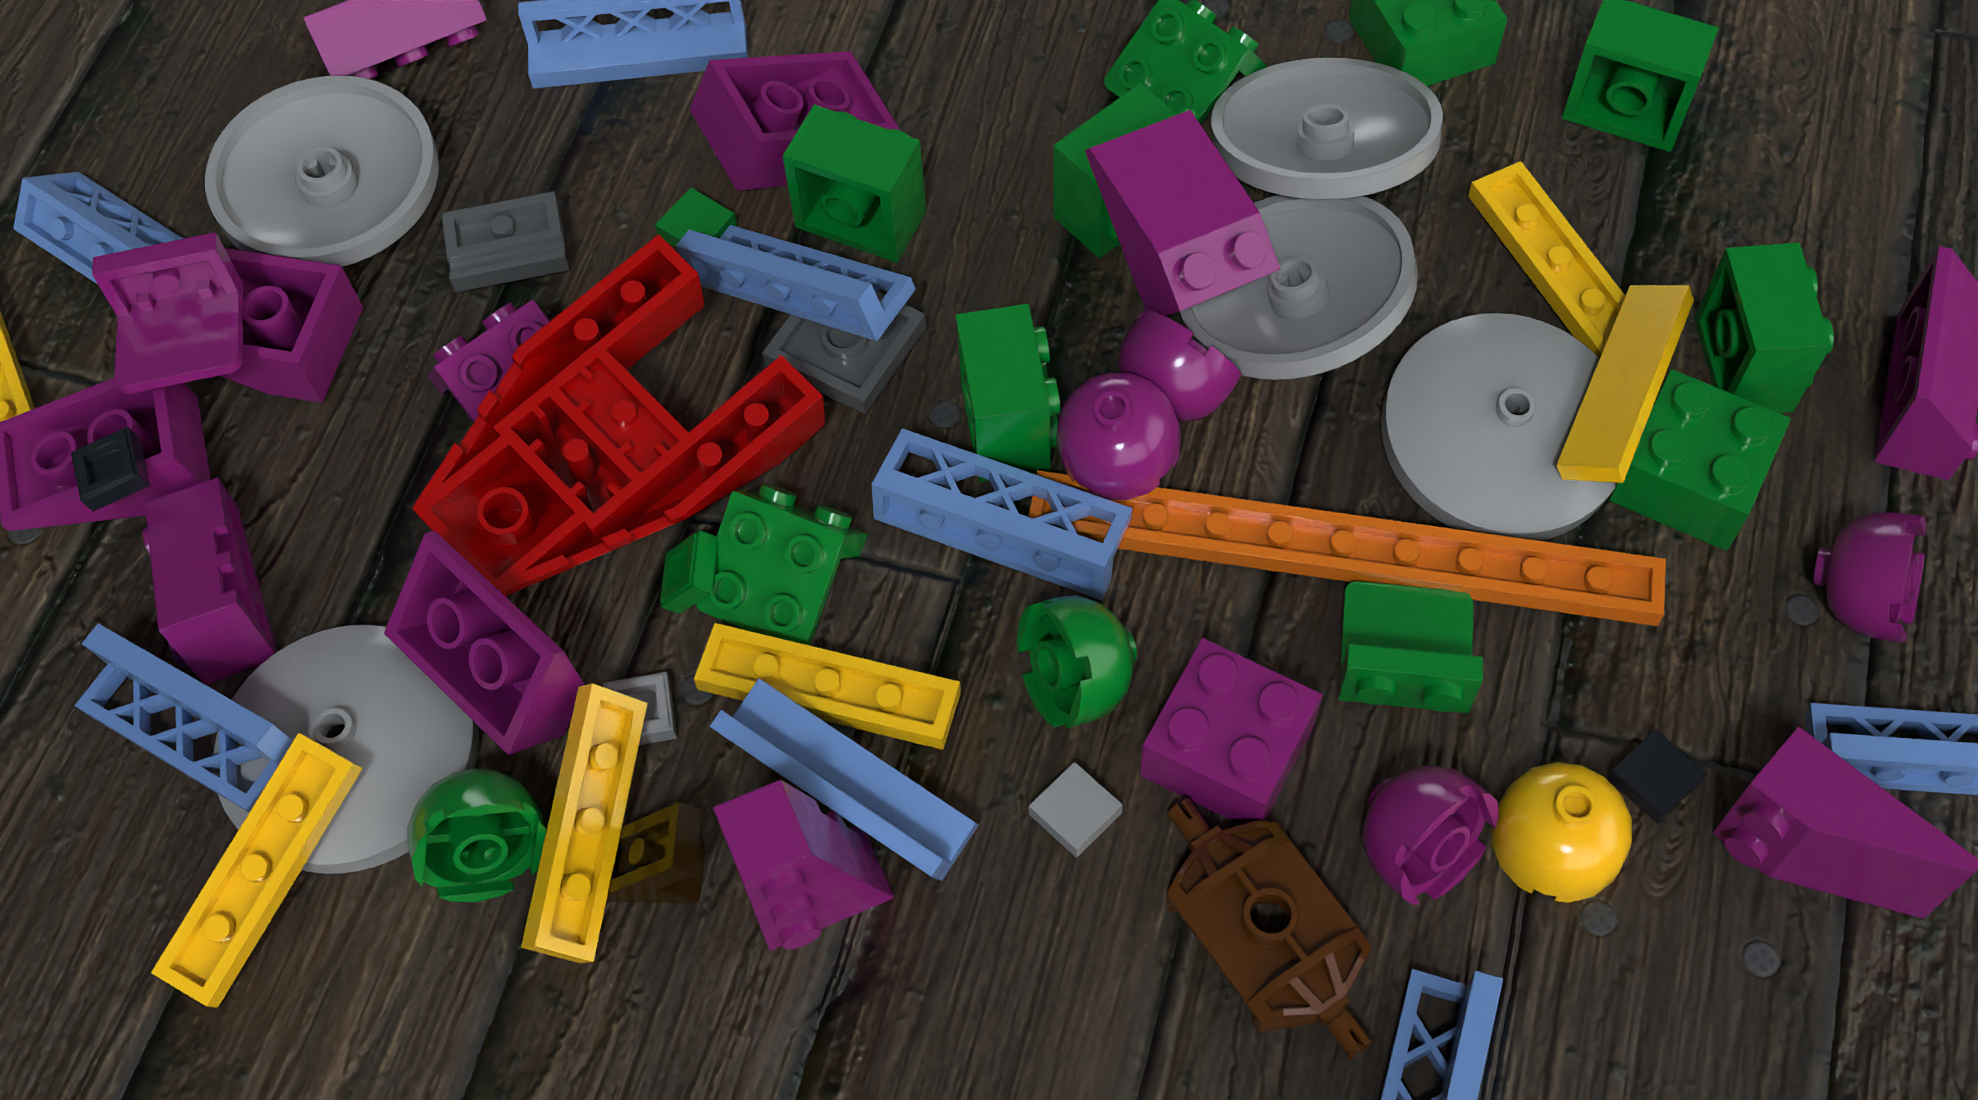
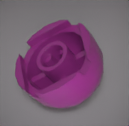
M1145 309L1135 319L1121 344L1118 362L1120 373H1133L1154 382L1170 399L1177 419L1180 422L1199 421L1214 413L1234 390L1235 385L1242 377V373L1212 345L1206 350L1191 339L1194 334L1192 331L1162 314Z
M1109 372L1088 379L1069 394L1058 417L1056 444L1065 473L1073 482L1075 479L1079 485L1088 488L1090 494L1107 500H1129L1153 491L1160 485L1159 479L1168 473L1171 466L1175 467L1180 456L1181 431L1170 399L1154 382L1133 373Z
M1870 513L1855 518L1844 526L1838 533L1832 549L1820 548L1815 565L1814 583L1815 585L1826 587L1828 607L1839 623L1854 633L1871 638L1901 643L1906 642L1908 635L1902 624L1898 622L1899 617L1904 623L1912 624L1914 620L1925 554L1915 553L1912 550L1915 535L1926 536L1925 516L1902 513Z
M1420 766L1397 775L1395 778L1385 779L1371 793L1368 800L1369 809L1363 827L1364 851L1371 868L1377 875L1411 905L1420 904L1416 896L1423 892L1435 900L1445 895L1463 880L1482 857L1487 846L1479 841L1478 837L1483 830L1485 821L1493 828H1496L1499 819L1498 801L1472 779L1452 768Z

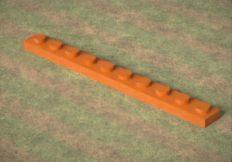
M1037 471L1038 476L1090 493L1088 488L1079 485L1075 479L1073 482L1067 474ZM1156 487L1150 493L1133 499L1110 500L1133 508L1132 519L1118 549L1346 582L1360 581L1468 593L1473 600L1652 626H1658L1664 616L1665 558ZM1032 496L1029 512L1030 518L1034 519L1053 512L1047 500ZM1093 516L1071 522L1078 535L1103 543L1112 524Z

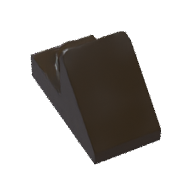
M679 802L621 828L606 902L690 904L699 901L705 854V843L699 836L702 810Z

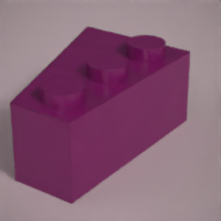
M219 478L145 502L147 528L142 530V536L151 557L158 630L168 641L171 653L180 668L189 666L203 684L208 685L256 668L273 654L277 653L240 510Z
M778 780L713 807L769 951L781 946L784 949H796L805 946L821 935V929L894 899V895L867 833L856 825L847 828L842 816L833 810L827 814L821 813L816 800L786 782Z

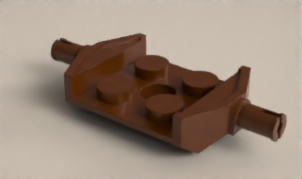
M1190 798L1181 801V808L1178 804L1173 806L1168 811L1167 817L1172 820L1190 844L1189 850L1191 854L1178 871L1168 890L1165 906L1170 913L1177 910L1254 1015L1252 1025L1258 1032L1318 1022L1321 1026L1326 1025L1327 1029L1348 1055L1349 1060L1356 1058L1359 1052H1365L1374 1041L1368 1037L1346 1008L1351 1001L1347 995L1368 959L1372 945L1277 822L1253 821L1225 830H1221L1218 825L1211 829L1194 807ZM1262 903L1276 904L1286 912L1289 925L1279 933L1263 932L1253 924L1250 918L1251 910Z

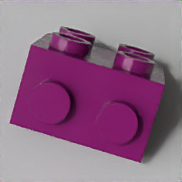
M216 232L93 257L92 276L117 315L114 381L122 393L133 394L229 374L237 371L242 366L243 282Z
M531 300L518 310L510 302L482 321V324L487 329L483 334L469 343L461 335L437 351L433 357L438 364L432 368L428 377L441 395L449 390L474 423L479 415L477 408L489 390L493 393L514 362L512 355L516 349L545 326L549 320L534 300Z

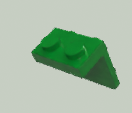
M1158 0L1105 76L1104 83L1106 88L1119 98L1141 83L1177 114L1191 110L1201 125L1237 73L1245 77L1268 66L1254 53L1259 46L1255 40L1235 26H1232L1226 33L1214 25L1213 22L1217 15L1197 0H1188L1186 5L1179 0Z
M762 483L760 491H732L716 537L718 544L712 593L697 602L696 606L701 612L744 630L810 645L840 560L842 558L860 557L868 533L850 527L853 517L839 510L817 505L816 511L812 512L795 505L796 494L774 485Z
M1360 581L1349 583L1343 597L1338 700L1370 705H1389L1469 714L1483 681V657L1472 656V597L1468 593L1443 589Z

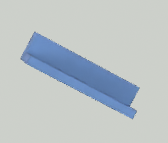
M538 0L518 2V15L528 43V75L533 89L699 72L706 70L709 60L748 58L746 22L741 0ZM729 1L731 12L709 14L701 10V8L707 3ZM666 8L674 12L670 18L654 19L646 15L651 9ZM609 13L620 18L616 24L601 25L592 20L596 15ZM556 19L566 24L562 29L538 31L536 21Z
M79 172L22 178L13 229L96 284L97 282L92 276L93 257L183 239Z
M730 225L720 238L688 230L676 245L681 257L699 273L702 287L874 341L879 340L916 290L911 277ZM879 289L888 291L881 302L875 293Z
M903 428L871 484L875 520L1099 600H1103L1111 583L1113 558L1132 519L1133 508ZM910 452L933 460L937 472L916 478L899 472V469ZM976 475L990 480L995 492L973 498L960 493L955 482ZM1033 495L1047 500L1053 512L1033 519L1019 514L1013 502ZM1093 516L1112 524L1103 543L1078 535L1071 522Z
M98 623L83 641L82 645L107 663V665L74 706L249 813L293 740L274 724ZM126 677L133 681V703L109 711L103 708ZM150 692L156 695L150 697ZM175 706L176 728L151 736V714ZM192 716L198 720L193 722ZM219 732V754L194 762L193 740ZM236 742L241 744L242 746L236 748ZM176 745V751L171 749L170 747ZM261 757L268 760L269 764L247 793L237 788V765ZM220 771V778L213 773Z
M761 679L756 681L733 716L720 710L709 726L895 853L938 880L942 881L979 826Z
M1810 703L1805 710L1807 733L1881 788L1978 795V743L1957 742L1964 734L1978 735V714ZM1826 724L1846 725L1857 735L1830 733L1827 736ZM1875 728H1886V729L1883 730V731L1880 733V732H1879L1877 729H1875ZM1897 729L1914 730L1924 739L1890 736ZM1942 732L1953 734L1948 738Z
M1412 969L1405 990L1380 1100H1396V1098L1398 1100H1413L1401 1081L1403 1068L1426 1055L1443 1080L1440 1095L1431 1100H1477L1503 978L1475 971L1468 984L1465 985ZM1421 992L1460 1004L1455 1028L1434 1039L1431 1038L1416 1014ZM1413 1032L1421 1046L1407 1053ZM1452 1042L1448 1062H1446L1439 1048Z

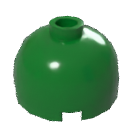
M1080 596L1057 597L1027 606L1019 619L1017 650L1018 653L1029 651L1033 670L1022 674L1023 681L1035 709L1047 724L1053 727L1066 724L1065 729L1089 723L1110 714L1122 702L1132 680L1133 664L1136 661L1137 649L1130 631L1123 627L1122 623L1107 607Z
M469 769L452 773L432 784L417 801L407 826V844L415 880L422 887L424 882L436 887L438 897L450 902H480L503 896L514 890V883L509 881V879L523 874L529 867L531 875L538 870L546 836V828L541 810L533 796L514 778L499 771L489 769Z

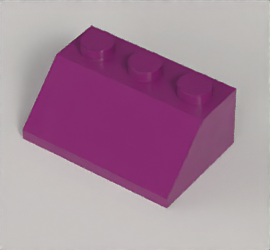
M347 0L303 17L302 20L329 76H353L370 79L378 75L374 67L375 64L394 57L398 67L428 56L425 45L445 37L449 47L476 37L479 33L475 25L487 19L479 0Z
M1939 246L1896 316L1874 462L1949 481L1964 459L1972 461L1978 453V424L1976 423L1978 410V281L1951 248Z
M436 531L426 532L384 635L508 755L564 736L572 719L578 687L584 686L583 681L565 652Z

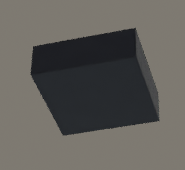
M125 427L71 452L80 500L93 512L151 486L140 437L129 427Z
M1655 729L1612 769L1607 779L1653 821L1659 824L1703 782L1708 774Z

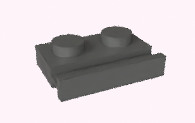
M555 191L441 213L446 254L450 266L449 278L455 293L570 270L566 256L560 207Z

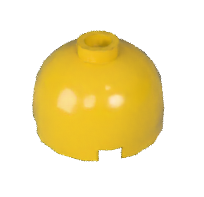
M1561 762L1533 767L1507 788L1498 805L1499 819L1496 828H1491V845L1497 861L1518 887L1531 894L1535 889L1544 895L1556 896L1554 901L1566 903L1594 897L1612 883L1620 872L1632 843V817L1619 791L1604 776L1582 765Z

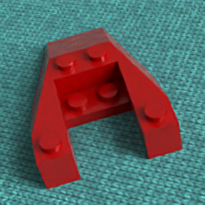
M658 234L516 349L512 355L513 364L494 393L489 390L477 408L478 417L459 446L454 443L412 509L431 531H436L504 596H507L681 522L779 465L825 426L823 395L780 355L688 433L627 371L705 306L699 273Z

